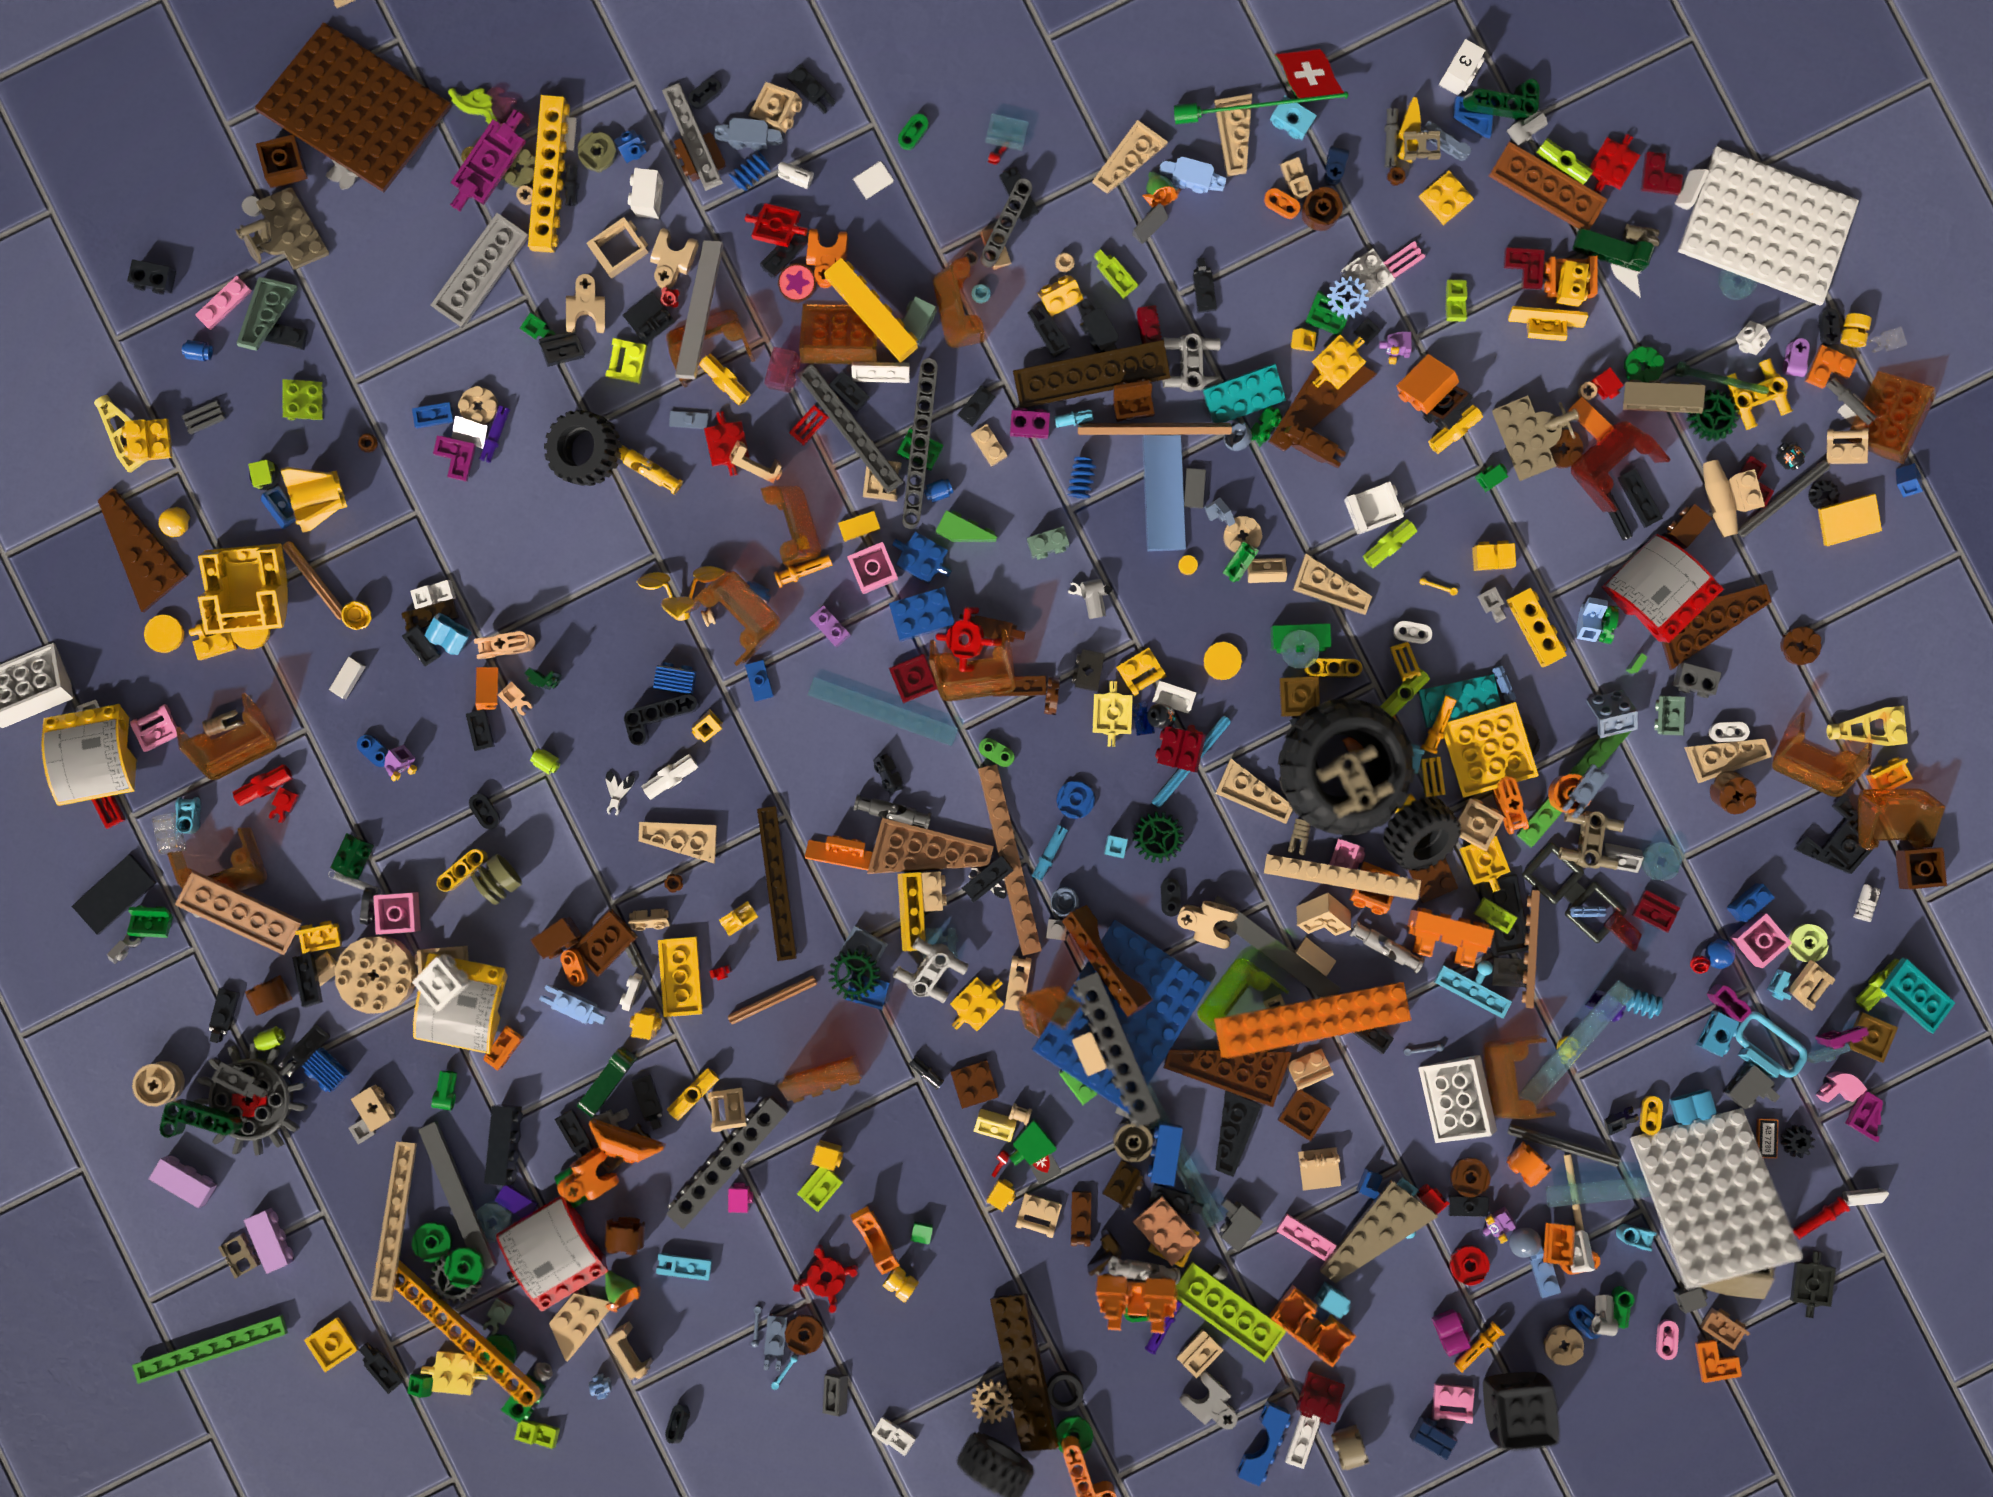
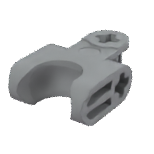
M1203 1371L1200 1377L1203 1384L1208 1388L1206 1397L1197 1400L1185 1393L1179 1398L1181 1403L1205 1425L1213 1419L1224 1429L1234 1428L1237 1424V1415L1235 1410L1227 1403L1228 1399L1232 1396L1231 1393L1207 1371ZM1224 1415H1226V1416H1229V1415H1230L1231 1419L1228 1420V1419L1226 1418V1419L1224 1420V1417H1223V1416H1224Z

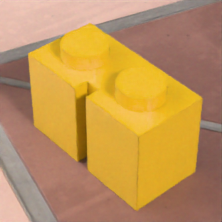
M1505 540L1497 541V545H1490V542L1486 541L1478 542V545L1472 548L1474 570L1512 569L1516 567L1515 543L1509 544V541Z
M819 1140L811 1164L834 1171L835 1167L840 1166L844 1154V1152H841L842 1146Z

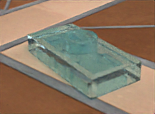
M1844 1043L1845 1046L1838 1049L1825 1047L1808 1053L1807 1061L1811 1063H1818L1824 1060L1825 1062L1837 1059L1836 1056L1849 1052L1851 1049L1847 1043Z

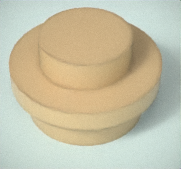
M1069 253L1059 254L1055 261L1057 269L1061 272L1070 271L1074 267L1073 256Z

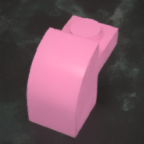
M1831 1072L1826 1075L1830 1083L1823 1084L1816 1095L1820 1100L1829 1102L1840 1093L1845 1100L1853 1102L1867 1088L1857 1077L1851 1074Z

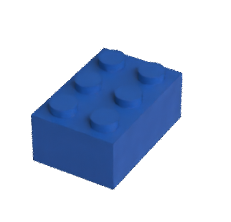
M944 587L889 603L900 642L950 628L955 624Z

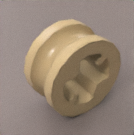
M524 185L518 188L516 195L519 201L524 205L532 204L533 190L531 187ZM525 191L530 194L527 196V199H524L523 196L521 197V195L525 194Z
M1585 382L1578 389L1579 397L1582 396L1586 401L1591 400L1597 394V386L1592 382ZM1586 387H1589V389L1592 390L1589 396L1586 395L1587 393L1584 394L1583 390L1586 389Z
M708 608L707 611H701L707 627L711 623L716 624L711 608Z

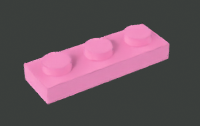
M236 276L195 315L208 329L212 330L252 290Z
M1287 1213L1276 1229L1277 1232L1324 1261L1329 1258L1336 1248L1334 1242Z

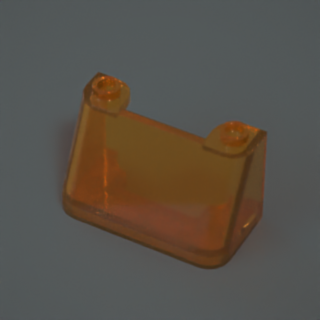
M968 257L954 260L936 274L933 279L945 341L952 348L984 342L983 323L976 315L965 316L959 289H963L964 281L970 278Z
M768 486L761 488L765 502L768 505H776L779 511H784L792 540L784 542L780 547L783 564L789 568L791 565L796 566L817 559L821 554V547L803 490L798 486Z
M1922 789L1860 790L1858 796V842L1862 848L1867 850L1877 848L1879 841L1907 840L1913 847L1919 849L1933 847L1945 805Z

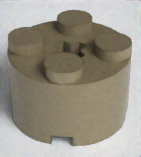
M1125 1121L1116 1128L1113 1135V1144L1117 1154L1122 1159L1130 1162H1140L1151 1153L1153 1139L1146 1126L1136 1127L1130 1121ZM1131 1137L1133 1139L1136 1138L1137 1143L1135 1145L1133 1143L1129 1144Z
M1357 1425L1334 1431L1331 1434L1335 1451H1340L1338 1456L1342 1470H1350L1369 1464L1368 1455L1365 1454V1446Z

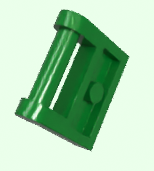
M1318 290L1305 322L1338 336L1342 334L1347 319L1344 318V314L1338 317L1337 312H1332L1327 308L1319 306V302L1328 305V302L1332 299ZM1336 301L1338 307L1343 309L1342 302Z

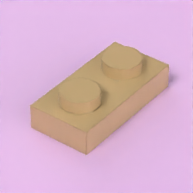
M987 424L971 433L972 438L991 467L1007 457V454Z

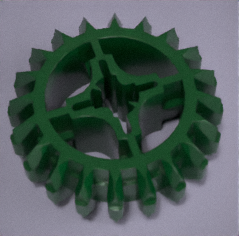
M1707 390L1704 402L1711 401L1708 409H1704L1702 413H1686L1691 415L1686 418V421H1691L1692 423L1688 428L1694 427L1693 434L1700 433L1699 439H1703L1706 436V441H1711L1712 438L1714 441H1718L1719 438L1724 439L1727 437V434H1732V429L1737 427L1735 422L1739 420V417L1735 416V414L1739 410L1734 409L1736 403L1730 402L1732 400L1731 396L1725 398L1726 392L1720 394L1719 390L1714 392ZM1713 412L1716 418L1713 419L1709 413ZM1725 421L1721 429L1714 430L1717 422Z
M1155 811L1154 818L1148 813L1147 817L1149 820L1146 821L1144 817H1141L1140 820L1143 822V825L1136 823L1140 830H1133L1134 834H1138V838L1134 837L1132 840L1139 841V844H1136L1134 848L1141 847L1142 850L1138 854L1142 855L1145 852V860L1152 856L1151 862L1153 863L1156 861V857H1158L1159 863H1162V857L1164 856L1166 861H1170L1169 854L1173 857L1177 856L1174 849L1181 851L1177 844H1184V841L1179 840V837L1185 836L1184 833L1178 834V830L1183 829V827L1175 826L1179 822L1178 819L1171 822L1173 817L1171 814L1166 819V812H1162L1161 817H1159L1158 811ZM1155 821L1165 822L1171 829L1161 831ZM1150 824L1152 835L1143 840V832ZM1156 832H1159V834L1167 833L1161 838V843H1158V840L1150 841L1154 839ZM1174 834L1173 844L1167 850L1165 839ZM1156 843L1162 853H1153L1146 848V845Z
M855 948L854 954H852L851 949H847V956L843 951L840 952L842 959L837 956L834 958L838 964H830L835 971H828V974L834 975L833 978L829 979V982H836L832 989L839 987L840 990L836 994L840 995L842 991L845 992L843 999H846L848 994H850L851 1001H854L855 995H857L858 1000H862V993L866 998L869 997L867 990L873 993L875 989L872 985H879V982L874 979L881 978V975L875 974L876 971L880 970V967H873L878 961L870 962L872 954L868 955L867 958L864 957L866 950H863L861 955H859L858 948ZM849 959H859L863 961L865 965L862 967H855ZM844 963L847 975L840 980L839 970ZM854 969V971H860L861 969H863V971H861L858 974V979H855V977L853 979H846L852 974L851 970ZM869 969L870 980L865 987L862 974ZM854 982L860 990L848 989L844 984Z

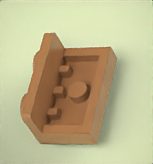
M1711 1308L1699 1327L1735 1350L1744 1334L1749 1336L1750 1332L1745 1330L1746 1325L1736 1319L1735 1322L1730 1320V1314L1721 1308L1718 1311Z

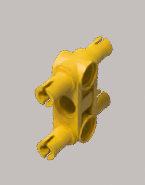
M1771 358L1759 363L1765 376L1764 381L1744 389L1741 388L1736 373L1724 377L1730 391L1729 396L1732 397L1730 402L1736 403L1734 409L1739 410L1737 415L1741 416L1746 430L1758 426L1751 411L1752 407L1769 400H1775L1781 416L1793 411L1786 396L1788 395L1787 381L1779 373H1776ZM1773 383L1778 385V391L1774 390ZM1738 397L1744 401L1743 406L1738 403Z

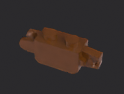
M1287 426L1284 431L1285 435L1292 438L1291 446L1318 462L1328 463L1336 468L1340 467L1341 463L1333 459V456L1336 454L1339 457H1345L1346 452L1338 448L1336 443L1309 428L1299 426L1296 429L1292 426Z
M963 614L959 615L961 620H963ZM977 615L975 617L971 616V621L983 628L984 638H1001L1003 643H1013L1014 639H1025L1026 632L1016 630L1017 625H1013L1011 622Z

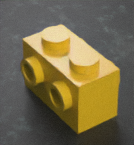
M1565 261L1561 267L1556 303L1579 307L1583 301H1586L1588 289L1585 288L1591 275V271H1588L1589 264Z
M644 1007V1009L636 1012L630 1020V1027H633L631 1036L644 1039L654 1038L662 1025V1018H659L660 1013L655 1012L656 1009Z

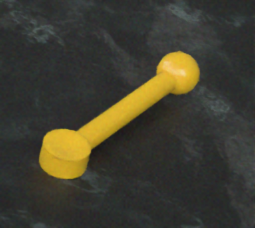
M1424 577L1419 581L1421 585L1427 584L1445 590L1453 596L1458 593L1456 588L1450 589L1427 581Z

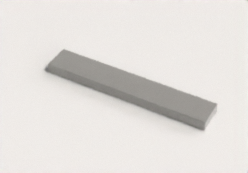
M680 83L663 89L662 92L705 191L723 184Z

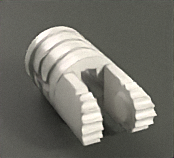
M785 162L779 164L778 176L806 189L809 188L813 179V172Z
M1868 884L1863 885L1853 917L1871 922L1880 889H1872Z

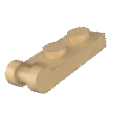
M1012 956L1004 1009L1024 1011L1032 958L1020 959L1018 956ZM1017 966L1024 967V972L1016 971Z

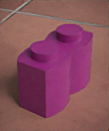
M1715 984L1707 992L1709 1000L1721 1007L1722 1012L1726 1016L1736 1021L1743 1022L1752 1013L1750 1007L1744 1001L1737 999L1735 992L1727 986Z
M1450 1309L1431 1318L1444 1351L1449 1357L1470 1348L1469 1342L1471 1338L1467 1330L1463 1331L1461 1324L1464 1321L1459 1312L1456 1313L1453 1309Z

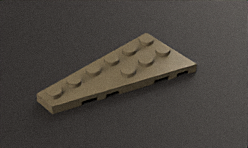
M1390 1180L1319 1270L1334 1283H1337L1436 1219L1438 1215L1393 1180Z

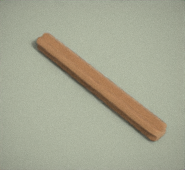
M291 541L283 544L282 548L337 619L342 620L341 612L343 607L295 545Z
M814 976L801 980L729 1014V1022L735 1024L817 985V981Z

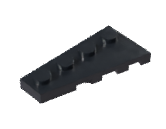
M1226 1090L1215 1170L1234 1177L1261 1104Z

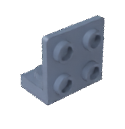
M1624 690L1587 698V704L1597 718L1598 735L1600 738L1638 729V711Z

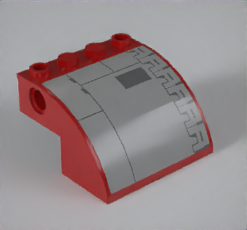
M1655 534L1602 586V589L1626 615H1635L1659 642L1670 643L1724 590L1714 577L1689 553L1658 534Z
M557 1197L496 1234L502 1254L513 1275L541 1312L609 1272L605 1255L586 1234L583 1218L565 1197Z

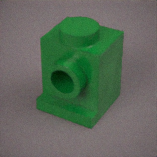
M1501 463L1495 468L1491 465L1483 473L1481 472L1475 476V479L1486 493L1508 477L1506 474L1507 469Z

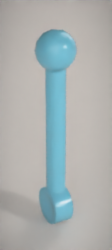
M797 1355L791 1356L789 1364L779 1378L772 1383V1389L776 1390L779 1388V1383L793 1363L798 1361Z

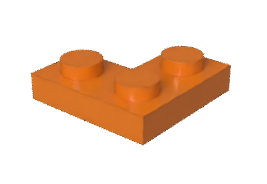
M1821 345L1818 348L1805 381L1824 388L1831 372L1848 379L1857 360Z
M1714 1339L1695 1342L1700 1376L1703 1383L1742 1377L1738 1356L1719 1358L1717 1342Z

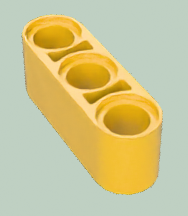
M1315 658L1306 662L1304 671L1310 677L1351 678L1362 672V664L1356 659ZM1311 663L1318 665L1317 673H1313L1310 670ZM1330 663L1337 665L1338 670L1336 673L1330 672ZM1350 663L1356 665L1357 670L1354 674L1350 673L1348 670V665Z
M482 849L469 851L438 877L436 882L438 889L441 891H453L470 877L473 871H477L478 867L485 865L488 860L487 853ZM475 853H479L481 855V860L479 863H476L473 860V856ZM461 865H464L466 868L464 875H461L458 870ZM447 877L451 880L449 888L444 885V880Z

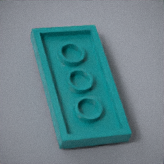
M1274 363L1202 389L1212 423H1225L1286 401L1276 364Z
M1494 674L1418 691L1426 728L1433 727L1446 695L1457 699L1448 722L1501 707Z
M1905 958L1900 959L1880 987L1888 997L1930 1033L1936 1031L1955 1004L1950 997Z

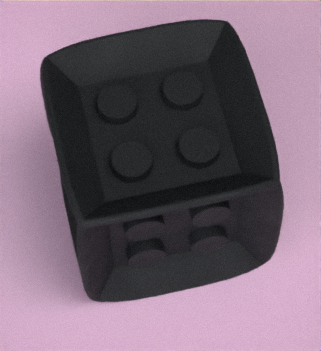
M1514 1372L1484 1378L1483 1398L1486 1423L1490 1438L1498 1448L1504 1450H1527L1550 1447L1559 1443L1560 1428L1556 1396L1552 1382L1543 1373Z

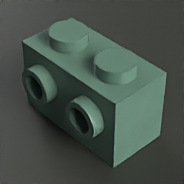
M915 297L913 301L908 303L906 308L907 314L901 320L905 324L904 329L908 333L911 331L918 339L917 344L921 345L937 313L936 306Z
M1064 526L1027 538L1032 559H1044L1048 557L1049 553L1055 552L1059 554L1067 551L1066 548L1069 547Z

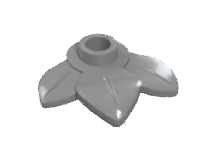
M332 160L335 166L327 172L326 177L334 182H339L341 189H348L353 186L356 178L359 176Z

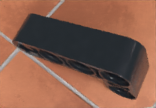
M683 695L627 711L624 715V722L630 742L637 746L645 745L649 740L646 725L693 713L699 708V700L692 695ZM688 699L694 701V704L691 705V708L688 706H680V704L688 703ZM673 703L676 707L675 712L669 714L667 706ZM655 708L657 716L650 719L648 712L650 709ZM636 713L638 715V721L635 724H632L630 722V716ZM637 732L643 734L641 742L635 741L634 736Z

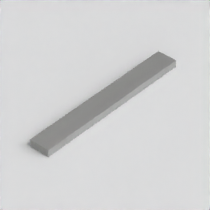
M703 241L675 373L677 378L696 379L723 250L722 241Z

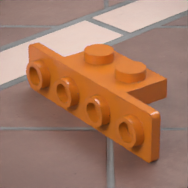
M833 835L832 837L827 836L826 843L809 840L805 859L868 870L873 852L866 851L865 843L858 839L847 840L841 836Z

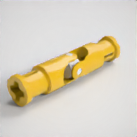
M623 445L622 448H619L621 453L620 460L623 461V464L655 484L666 487L674 495L679 491L683 484L681 479H676L669 474V471L650 461L637 451L628 449Z

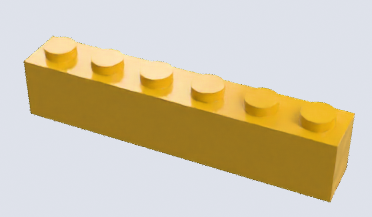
M840 258L824 272L825 278L901 363L918 349V339L911 331L908 333L904 329L905 324L900 318H894L891 314L893 311L886 303L883 305L879 301L880 296L874 289L870 290L866 286L868 284L861 275L857 276L855 274L853 265L849 261L845 262Z

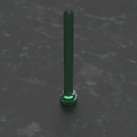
M1683 361L1678 362L1674 375L1678 377L1690 375L1761 394L1769 392V388L1766 386L1690 368V365Z

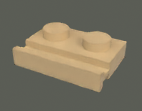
M1322 1048L1288 1062L1287 1065L1298 1090L1334 1075Z
M1202 1329L1176 1358L1197 1378L1224 1350Z

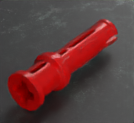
M1838 1196L1837 1200L1828 1206L1824 1205L1822 1211L1792 1228V1232L1800 1240L1829 1220L1835 1221L1837 1216L1845 1211L1849 1212L1850 1208L1842 1197Z

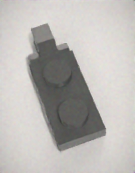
M223 1062L220 1063L211 1079L250 1098L254 1094L265 1098L268 1092L259 1087L261 1082L256 1078Z

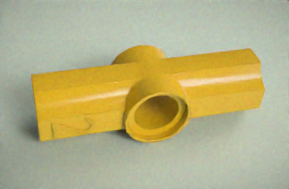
M711 353L701 360L699 366L736 404L740 406L748 400L751 394L737 381L736 376L727 367H724Z
M1474 405L1470 406L1461 414L1463 417L1450 430L1444 428L1428 441L1432 450L1439 454L1453 441L1456 442L1467 433L1469 428L1479 422L1483 416Z
M708 1067L667 1108V1111L673 1118L679 1121L720 1078ZM690 1089L697 1091L698 1097L696 1099H692L689 1096Z

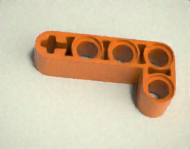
M1074 1436L1064 1438L1062 1441L1063 1454L1077 1497H1116L1114 1485L1110 1481L1092 1483L1078 1439ZM1073 1448L1075 1453L1071 1454L1070 1449Z

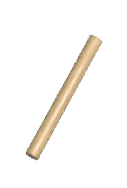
M1564 1154L1576 1231H1584L1571 1154Z

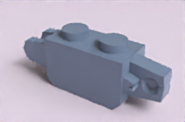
M733 118L730 120L729 125H718L715 127V139L729 142L730 146L735 149L748 147L755 151H762L763 149H768V145L780 146L784 141L781 132L769 129L768 124L764 120Z

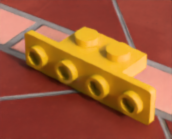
M1512 306L1508 321L1527 323L1528 338L1566 341L1568 336L1567 326L1584 327L1588 318V312Z

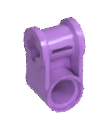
M1799 338L1787 345L1782 370L1784 375L1805 376L1808 368L1810 348L1806 339Z

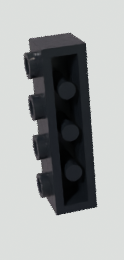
M492 1105L485 1184L508 1186L514 1184L516 1180V1162L519 1158L518 1142L521 1138L520 1123L523 1119L522 1106Z

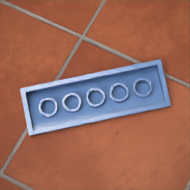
M1143 435L1147 551L1185 550L1181 435Z

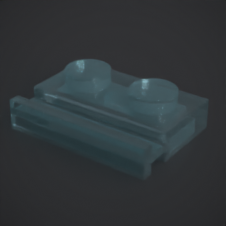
M991 114L985 142L1022 151L1029 122Z

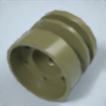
M498 853L486 861L489 870L480 866L478 867L479 872L473 871L470 874L478 891L494 905L501 902L500 898L505 899L507 897L504 888L514 892L522 885V880L515 869Z

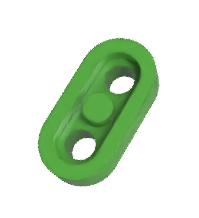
M991 738L983 739L980 742L979 752L982 756L1002 767H1008L1013 763L1014 753L1009 748ZM986 744H990L992 746L991 751L985 750L984 747ZM1002 754L1009 756L1007 761L1001 759Z

